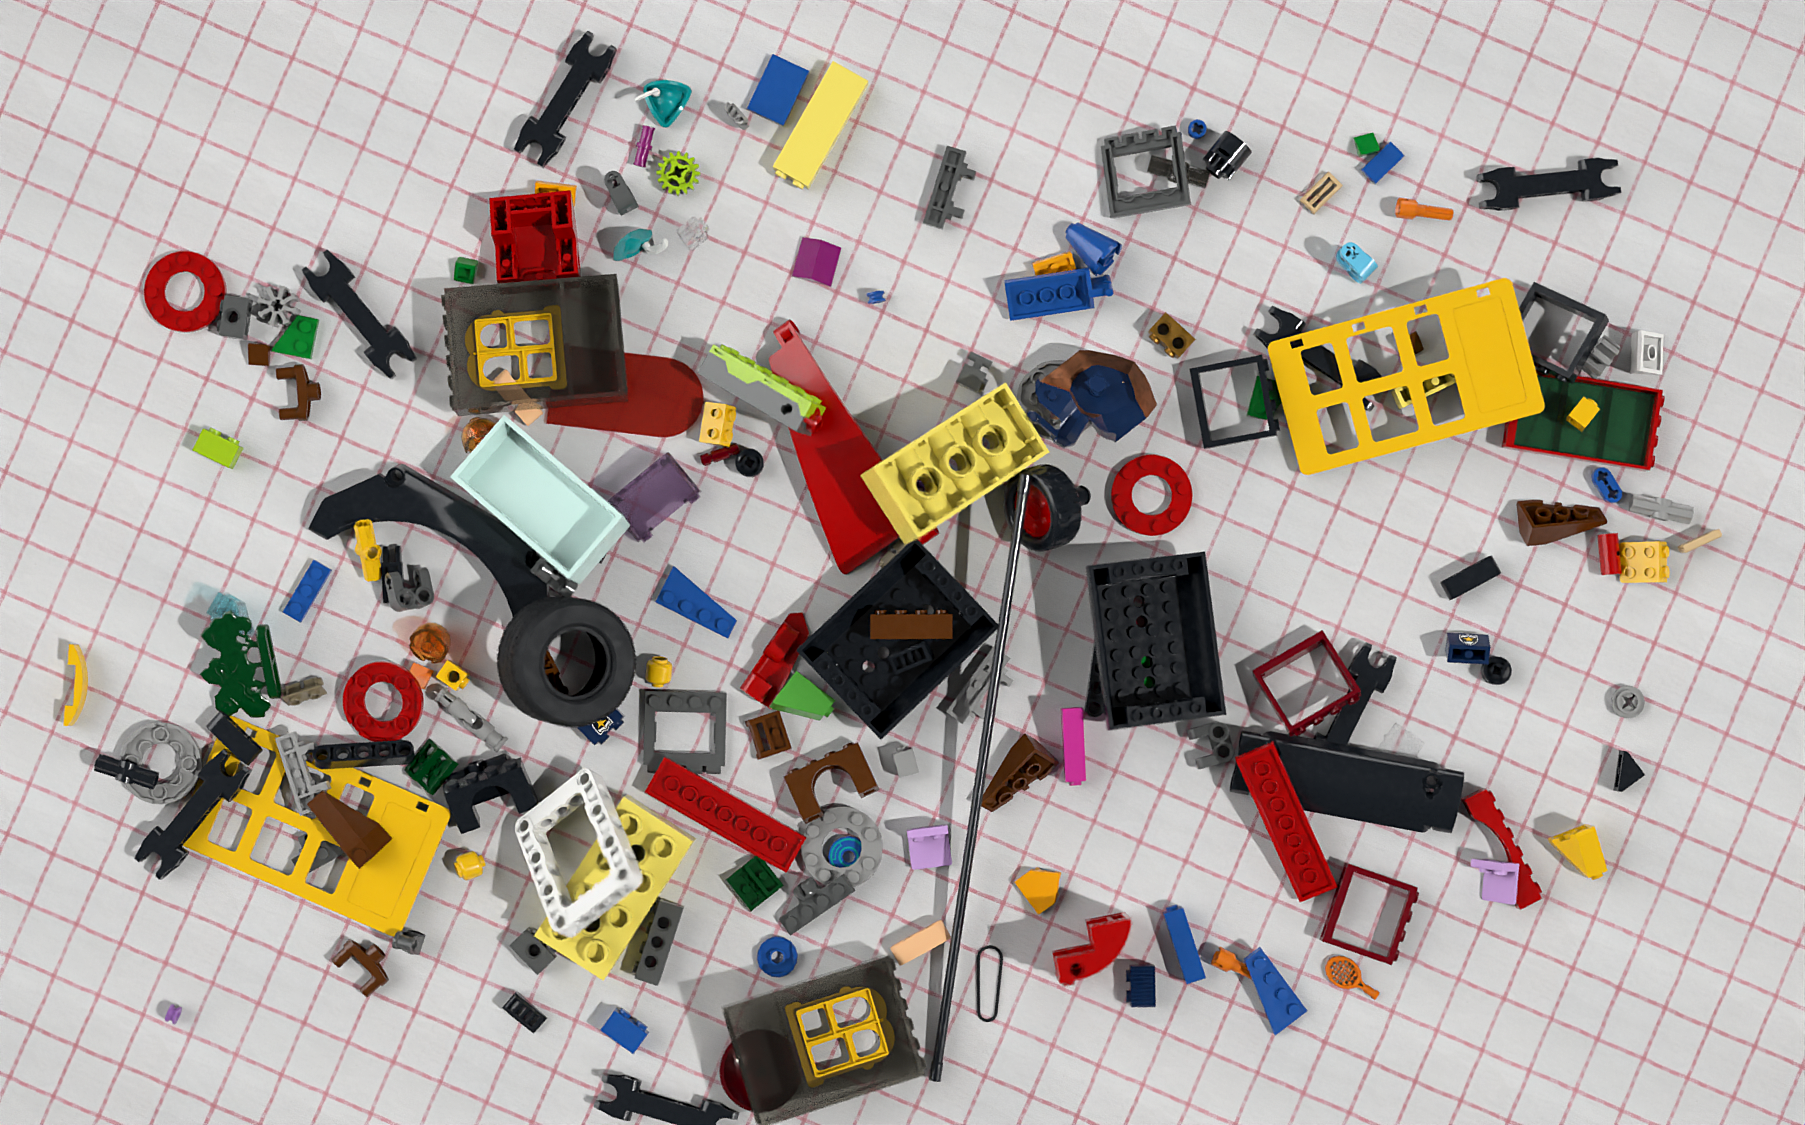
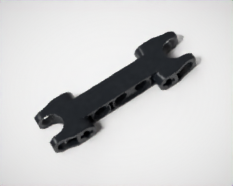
M587 31L573 45L565 59V63L572 66L540 119L538 120L533 116L527 119L520 130L519 138L514 147V150L521 154L530 143L541 144L542 153L537 164L542 168L558 154L563 146L566 136L559 133L589 83L592 79L599 84L604 80L617 52L616 47L610 45L603 55H591L589 53V46L594 35L590 31Z
M1603 158L1583 159L1577 161L1578 170L1516 176L1515 167L1497 168L1493 171L1478 174L1476 176L1477 182H1489L1496 188L1495 198L1481 201L1479 208L1496 211L1513 210L1520 208L1519 199L1579 192H1581L1582 202L1599 201L1621 193V187L1607 186L1601 179L1602 171L1618 166V160Z
M328 249L325 250L323 254L330 266L327 274L316 276L307 267L302 269L303 274L311 289L323 303L331 297L371 345L364 351V354L375 367L379 368L392 380L396 375L390 367V357L395 353L401 352L410 361L414 362L417 360L416 355L412 351L408 340L396 326L388 332L348 284L355 278V275L345 263L336 258Z
M1271 306L1268 312L1278 320V332L1268 334L1257 328L1253 335L1268 349V345L1273 341L1301 334L1306 323L1290 312ZM1302 339L1290 342L1292 349L1304 346ZM1322 345L1301 351V357L1304 362L1341 385L1340 388H1342L1343 383L1333 352ZM1360 359L1353 366L1359 383L1383 377L1374 367ZM1364 397L1362 400L1364 408L1371 412L1374 405Z
M1365 642L1348 667L1349 673L1361 690L1359 701L1352 705L1346 704L1341 707L1342 710L1336 714L1326 736L1317 732L1313 739L1347 745L1373 691L1376 690L1383 694L1392 678L1397 657L1389 655L1383 666L1374 668L1368 660L1372 645Z
M223 749L201 769L198 777L204 783L165 830L156 826L143 840L134 859L142 862L152 852L159 854L162 863L155 875L159 880L164 879L185 860L189 852L183 845L222 797L227 802H231L244 788L252 769L245 766L235 776L228 775L225 770V763L232 753L228 749Z
M607 1073L602 1075L601 1081L614 1086L617 1097L610 1102L596 1100L594 1103V1108L624 1121H630L632 1114L637 1113L675 1125H716L717 1121L722 1118L737 1120L739 1116L738 1111L727 1107L721 1102L702 1099L700 1107L639 1090L642 1082L640 1079L627 1075Z

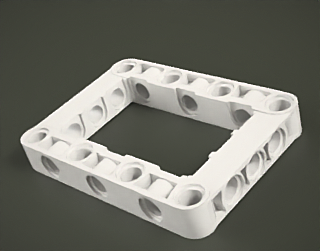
M587 768L581 769L576 775L520 817L515 824L516 835L553 931L567 937H574L617 902L637 889L642 882V873L604 779L601 775ZM585 803L584 807L591 824L596 829L598 834L597 840L611 869L610 875L599 884L596 883L594 888L585 895H580L579 899L572 903L546 832Z

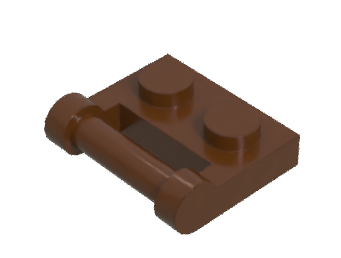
M777 710L745 721L757 751V760L792 749L780 711ZM761 722L770 746V750L767 751L764 749L756 725Z

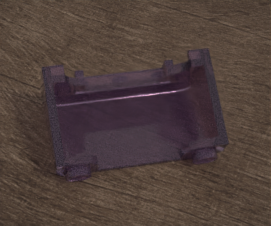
M668 452L607 502L628 521L631 526L627 530L637 542L643 541L645 543L653 536L651 532L654 528L684 504L696 502L700 498L699 494L702 491L673 455Z

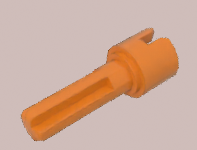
M1398 198L1395 208L1396 218L1410 220L1418 216L1450 221L1454 213L1453 209L1421 205L1416 200Z
M1219 947V951H1215L1211 961L1212 966L1225 972L1232 970L1251 979L1246 964L1237 960L1234 953L1222 947Z

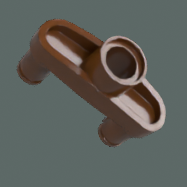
M296 364L294 367L276 368L277 380L295 379L297 384L298 405L293 408L279 409L280 420L298 419V421H307L310 416L311 401L321 400L320 383L309 382L304 364Z
M349 939L343 945L344 948L331 959L340 968L353 956L371 973L372 977L359 989L366 997H369L378 987L384 986L389 981L385 970L380 964L386 955L374 943L368 949H365L359 943Z

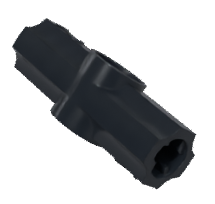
M99 754L94 765V771L115 777V780L124 783H134L149 789H154L159 779V772L141 767L138 763L129 760H119L103 754Z

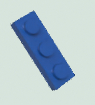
M313 560L283 613L302 623L332 569Z

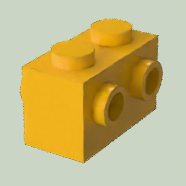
M705 402L699 442L730 447V442L733 438V423L736 419V407L721 403Z

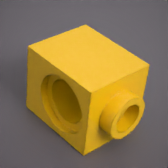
M1583 397L1568 415L1566 421L1582 432L1600 409L1594 400Z
M447 660L436 675L439 680L455 691H459L460 688L463 690L470 681L468 679L470 673L451 660ZM452 671L459 673L460 677L457 682H452L450 679Z

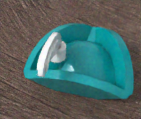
M653 81L645 85L643 88L644 93L636 97L634 102L645 98L657 122L662 127L668 128L687 104L692 90L689 86L676 81Z
M640 228L631 231L621 238L614 247L613 260L622 261L633 257L643 249L651 255L659 254L667 248L668 240L664 238L662 239V244L651 246L648 241L652 237V230Z

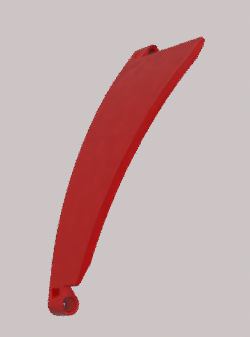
M789 319L773 331L782 348L769 357V363L773 374L779 375L788 380V383L805 390V393L822 400L820 404L826 407L822 415L823 424L818 432L812 433L811 436L796 432L789 428V432L832 554L842 574L846 575L899 538L898 533L861 477V474L883 461V459L850 414L803 343L800 331L795 323ZM933 528L919 537L918 540L923 545L939 534L938 528Z

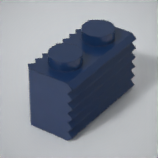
M1129 965V970H1126V982H1130V990H1126V1003H1130L1131 1008L1156 1007L1155 965Z

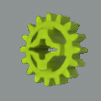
M677 151V156L670 152V158L662 157L664 164L658 163L661 170L656 171V174L661 177L657 180L659 183L664 182L662 189L669 188V194L676 191L677 196H680V191H683L687 195L688 188L694 190L693 183L699 184V180L696 179L697 176H701V173L696 171L699 168V164L693 165L695 158L688 159L689 154L687 152L684 156H681L680 151ZM678 160L684 161L689 165L683 166L678 163ZM671 163L669 172L665 174L667 166ZM679 169L680 172H682L680 178H678L677 175H675V170ZM692 173L691 179L686 184L687 176ZM674 181L678 183L679 186H673L668 182Z

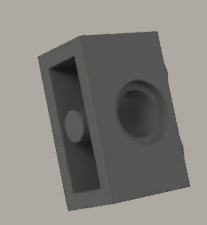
M229 295L224 296V300H221L220 303L221 320H218L217 332H219L220 336L240 340L248 339L253 300ZM237 312L238 320L231 323L230 315Z
M528 927L509 946L538 975L557 957L555 954L556 950L534 936L537 929ZM532 944L539 946L540 953L538 955L530 952Z

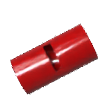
M1618 533L1597 535L1601 575L1622 574L1620 555H1617V552L1620 551Z

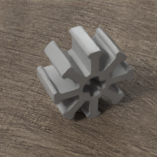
M281 285L279 286L278 296L275 293L276 290L271 286L265 288V291L268 292L271 298L270 301L260 296L257 299L258 304L269 307L263 311H258L259 316L265 320L271 316L268 324L277 328L279 327L280 317L283 320L282 324L288 327L292 324V321H290L287 313L290 312L296 316H300L301 313L300 309L289 307V305L295 302H300L299 297L293 293L287 297L290 289ZM280 302L283 307L282 309H277L275 305Z
M1603 335L1597 341L1582 370L1593 379H1596L1597 376L1603 373L1606 366L1608 367L1612 363V359L1619 353L1621 347L1606 335Z

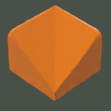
M414 662L409 670L419 682L421 689H426L434 671L417 662Z

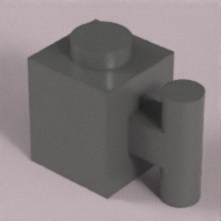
M971 351L967 359L974 361L973 366L964 364L956 383L978 394L979 390L984 391L988 379L985 378L987 373L980 371L982 366L990 369L993 362Z

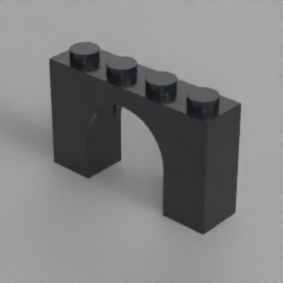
M521 757L509 759L503 764L492 765L483 771L472 772L463 778L452 779L443 784V794L461 834L480 828V817L472 800L475 794L484 787L499 786L507 790L512 796L519 814L531 810L538 804L537 795Z

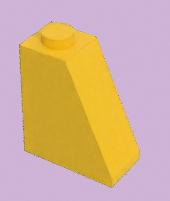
M1583 824L1547 838L1549 843L1584 877L1594 880L1602 877L1603 872L1608 871L1594 826Z

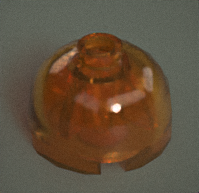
M472 418L465 425L461 433L465 452L470 451L471 453L496 423L487 418Z
M434 622L421 624L413 631L409 638L411 642L409 647L412 653L419 660L425 661L426 659L431 661L432 664L444 660L451 646V638L447 629Z

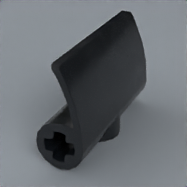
M501 754L487 760H476L467 764L464 768L453 771L447 778V781L463 778L472 772L483 771L492 765L503 764L507 761V757L505 754ZM487 786L480 789L472 801L474 805L509 794V792L499 786Z

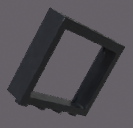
M1533 282L1519 307L1522 321H1524L1536 298L1539 297L1594 322L1568 370L1531 354L1534 366L1537 367L1540 373L1544 375L1550 373L1559 382L1573 384L1607 326L1609 319L1606 314Z
M1263 355L1189 369L1204 449L1277 436V431H1280L1279 420L1274 419L1273 411H1277L1275 399L1270 397L1269 391H1273L1271 379H1267L1266 371H1269L1268 360L1263 359ZM1257 363L1269 430L1212 441L1200 373Z

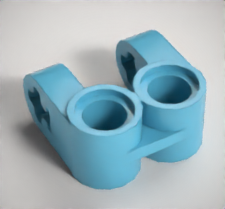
M1346 243L1336 253L1337 262L1359 284L1365 281L1378 268L1377 263L1355 243ZM1347 251L1350 253L1348 257L1345 255Z

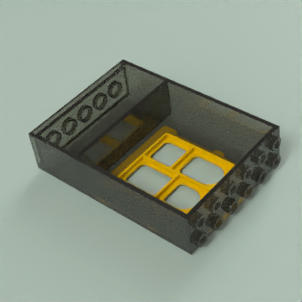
M617 274L444 288V294L441 295L442 307L446 311V314L443 315V326L448 331V335H444L445 347L449 351V355H446V364L449 371H451V375H448V386L453 392V395H449L450 408L456 412L457 416L629 401ZM548 321L550 336L548 344L516 345L514 324L516 322ZM491 324H505L507 346L496 349L484 346L480 339L483 328ZM536 353H550L552 376L530 378L528 375L527 356ZM501 356H518L520 378L515 380L516 382L494 384L495 381H490L485 377L483 366L488 359Z
M881 955L721 1006L756 1125H772L925 1075L926 1064L924 1058H921L918 1054V1050L921 1049L917 1037L915 1038L911 1031L914 1030V1024L912 1019L907 1017L906 1014L908 1005L906 999L900 995L902 985L900 979L894 975L893 971L896 970V965L893 958H889L888 955ZM854 997H862L867 1000L870 1005V1014L866 1020L844 1028L838 1027L833 1011L835 1003ZM823 1008L830 1031L808 1038L801 1016L804 1013ZM866 1029L874 1030L880 1037L878 1050L873 1054L859 1057L852 1039L853 1033ZM843 1038L849 1054V1061L824 1070H818L811 1048L830 1040Z

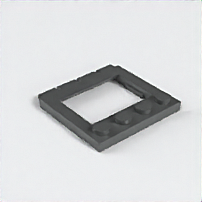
M1176 125L1161 128L1162 135H1159L1158 129L1142 131V139H1139L1138 132L1122 135L1121 143L1118 136L1104 138V146H1101L1111 219L1191 205L1182 134L1177 132ZM1172 147V162L1177 187L1119 197L1117 172L1114 164L1115 157Z
M645 691L643 765H647V773H656L666 756L682 766L686 765L687 769L696 774L703 773V766H706V774H721V766H725L727 693ZM655 712L716 713V723H714L715 754L654 753L657 730Z

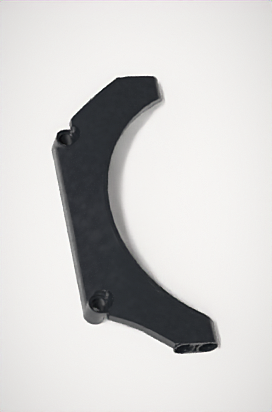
M405 464L394 466L387 472L386 476L379 473L325 497L308 528L313 533L328 540L345 530L353 528L355 522L359 520L369 519L372 523L396 521L422 525L453 538L481 560L499 583L513 617L530 603L550 597L549 585L530 571L539 560L536 556V550L497 517ZM396 470L401 472L402 479L396 476Z

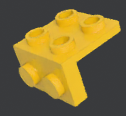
M1622 542L1619 544L1622 574H1619L1620 582L1667 583L1670 570L1667 566L1669 547L1666 542Z

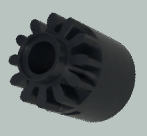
M1224 131L1203 157V160L1207 165L1206 170L1217 179L1223 177L1230 180L1251 155L1252 151L1237 136L1229 131Z

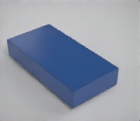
M1390 141L1361 171L1376 184L1405 155Z

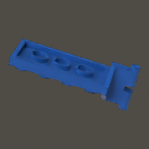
M1089 268L1004 280L1010 321L1095 308L1093 297L1106 295L1110 297L1114 293L1110 276L1104 275L1103 277L1090 278Z

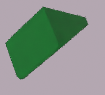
M1374 133L1353 138L1358 157L1380 151Z
M458 257L455 262L454 281L474 284L478 260Z

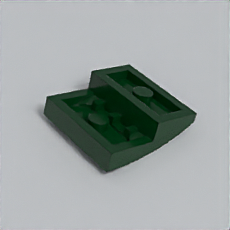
M429 738L415 755L414 760L404 770L429 794L434 796L458 766V763Z
M757 856L753 857L725 880L749 912L753 911L784 886L767 863Z

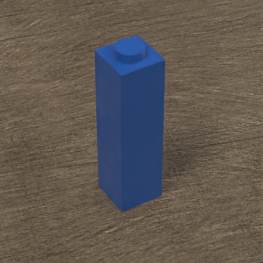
M1177 904L1166 907V911L1162 913L1185 983L1190 984L1205 979L1206 976L1184 908L1182 906L1178 907Z

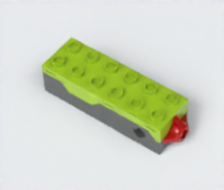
M723 344L720 347L712 345L698 374L796 432L811 436L812 433L819 431L823 424L822 415L826 409L825 406L820 404L822 400L805 393V390L788 383V380L773 374L766 367L759 366L754 360L740 355V352Z

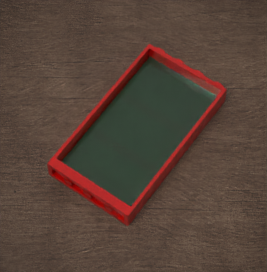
M1535 369L1545 404L1543 411L1505 422L1501 448L1646 472L1650 471L1651 467L1653 468L1655 464L1653 451L1654 447L1656 448L1658 444L1656 431L1657 427L1659 428L1661 425L1662 417L1659 415L1660 407L1662 408L1664 405L1665 396L1662 395L1663 390L1580 376H1577L1573 384L1559 382L1555 379L1554 375L1550 373L1544 375ZM1585 397L1586 399L1594 400L1600 410L1581 432L1566 421V418L1580 400Z

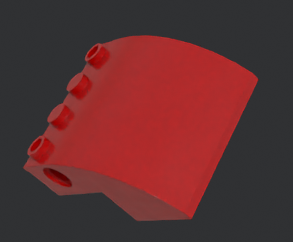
M571 190L489 198L491 236L495 244L496 277L500 292L581 284L579 245Z
M1126 912L1085 919L1090 944L1052 951L1056 971L1055 976L1059 984L1062 983L1063 986L1074 985L1076 980L1088 978L1101 972L1119 956L1127 942L1132 925L1131 918Z

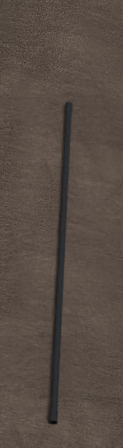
M1020 474L1014 523L934 1054L929 1073V1080L934 1082H940L942 1076L945 1042L1020 545L1032 475Z

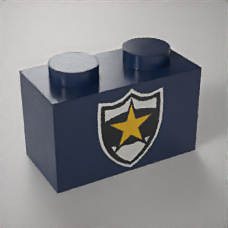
M1447 633L1445 647L1447 662L1489 664L1491 646L1488 635Z
M616 708L613 713L603 720L591 725L578 727V729L593 745L598 743L602 745L610 737L608 733L612 729L616 731L624 723L622 719L625 715Z

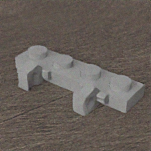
M995 647L991 649L946 711L962 724L969 715L974 718L977 714L984 719L985 710L980 707L982 703L980 700L989 688ZM1004 654L1000 681L1009 687L1013 680L1005 675L1008 670L1004 667L1011 658Z
M291 732L277 737L275 740L299 815L303 816L312 812L307 805L308 802L322 790L326 791L332 788L329 781L316 784V781L311 779L306 763V759H308L307 754L313 752L314 748L318 746L317 742L305 745L304 741L299 742L297 732Z

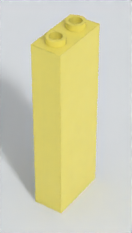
M834 61L831 63L773 165L777 176L782 179L788 177L793 180V185L802 190L804 187L810 188L865 92L868 80Z

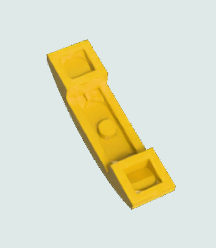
M69 644L68 665H76L73 705H65L63 726H73L82 712L87 696V665L78 644Z

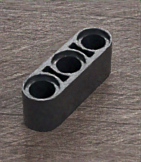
M1490 555L1446 578L1440 584L1448 599L1452 600L1501 574V571L1493 556Z
M221 710L206 725L208 730L247 766L263 751L237 723Z

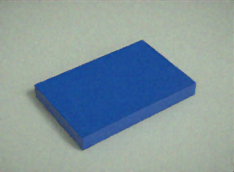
M772 54L747 110L784 127L806 81L809 70Z

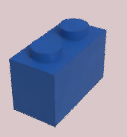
M616 1008L601 1028V1031L634 1054L648 1035L649 1031L646 1030L648 1027L639 1020L635 1022L631 1019V1014L625 1009L621 1008L619 1010Z

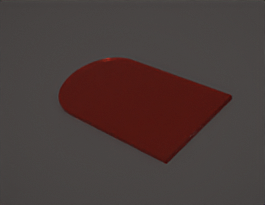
M564 345L567 388L564 390H550L546 424L651 437H673L688 430L698 419L704 404L703 388L695 372L688 365L676 359Z

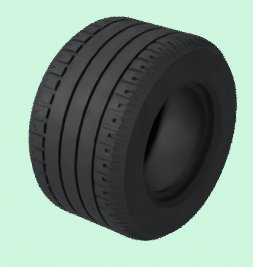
M551 596L536 600L525 606L506 626L507 628L502 634L503 636L497 650L498 676L509 700L524 714L536 720L562 727H583L603 720L613 713L622 704V701L625 700L634 681L633 677H635L636 651L627 627L609 608L591 600ZM571 630H582L588 634L594 647V670L587 684L579 692L572 696H567L558 692L548 681L544 669L545 655L550 644L559 635Z

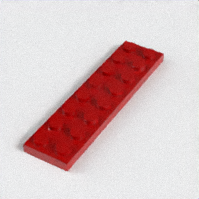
M1268 743L1235 757L1299 902L1337 888V883L1274 743Z
M666 756L645 790V793L785 873H787L807 838L800 832Z

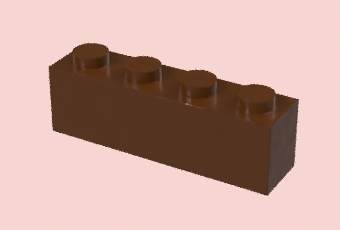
M874 610V614H870V639H952V614H948V610H936V614H927V610H915V614H907V610H895V614H887V610Z

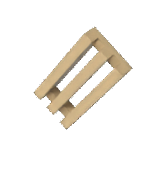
M1328 171L1299 201L1314 215L1343 185ZM1329 178L1331 181L1308 202L1306 199ZM1335 184L1336 187L1314 208L1312 204Z
M1714 529L1677 547L1680 553H1687L1722 537L1720 529Z

